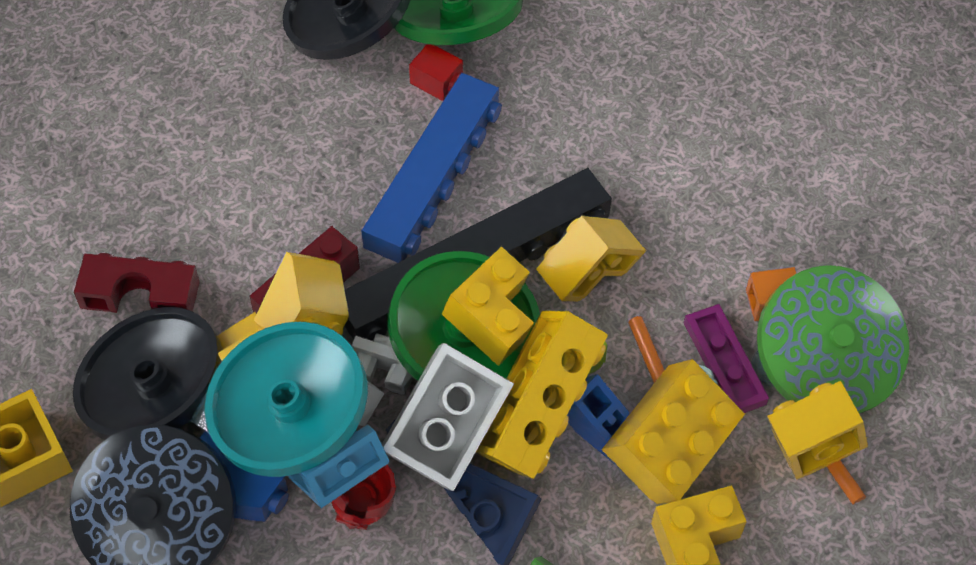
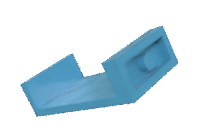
M367 424L360 430L355 431L348 442L327 461L307 471L289 475L288 477L320 508H323L390 461L375 430Z

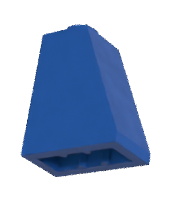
M205 430L200 438L207 442L221 457L231 476L236 496L235 518L265 522L271 513L278 514L284 508L289 497L285 476H261L237 467L219 450L212 440L209 431Z

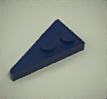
M469 463L454 491L447 490L446 488L444 490L459 511L469 521L477 536L482 539L494 556L495 561L499 565H509L542 499L535 493Z

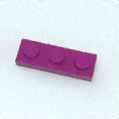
M720 304L685 315L683 323L705 366L714 374V379L717 381L718 386L744 413L766 406L769 397Z

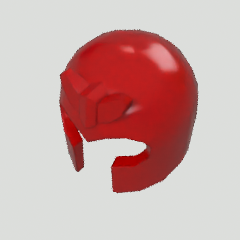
M388 464L331 502L337 514L335 521L345 524L349 529L367 530L368 525L377 522L387 514L394 502L396 492L394 473Z

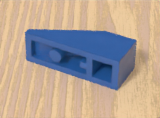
M598 374L587 376L585 379L587 387L584 394L578 401L573 402L567 414L569 417L568 424L577 434L614 463L601 449L629 416L630 412Z

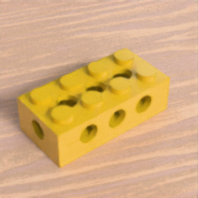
M542 311L506 378L514 383L476 453L511 472L532 479L535 478L537 473H541L549 462L550 452L548 451L555 437H559L568 425L569 417L567 414L573 402L578 401L586 390L587 381L585 379L591 367L596 366L605 353L606 346L603 344L608 334L569 311Z

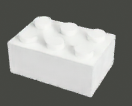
M442 343L437 347L384 439L382 446L386 454L447 490L454 491L514 383L449 345Z

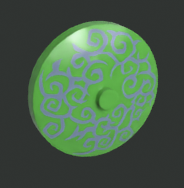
M833 265L803 270L787 279L771 294L760 315L757 329V346L760 361L768 379L788 401L794 400L797 402L809 396V393L821 384H835L841 381L860 414L885 401L894 392L903 378L909 357V336L902 312L892 296L879 283L859 271Z

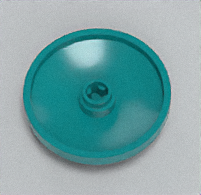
M288 322L265 328L239 343L223 359L215 371L205 400V419L209 434L227 459L247 472L261 476L281 477L307 471L335 455L356 431L367 403L368 383L366 372L349 342L328 327L309 322Z

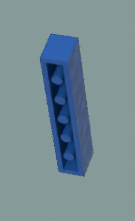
M461 72L361 230L363 248L397 263L406 259L407 255L412 256L417 252L421 243L420 234L424 227L431 228L438 215L437 206L440 201H447L450 198L455 185L453 180L457 173L462 175L465 173L470 163L471 155L469 154L473 147H481L486 136L485 128L489 121L495 123L500 115L502 104L499 103V87Z

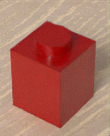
M426 44L409 64L410 84L441 101H444L461 72L463 73L462 59L431 44Z

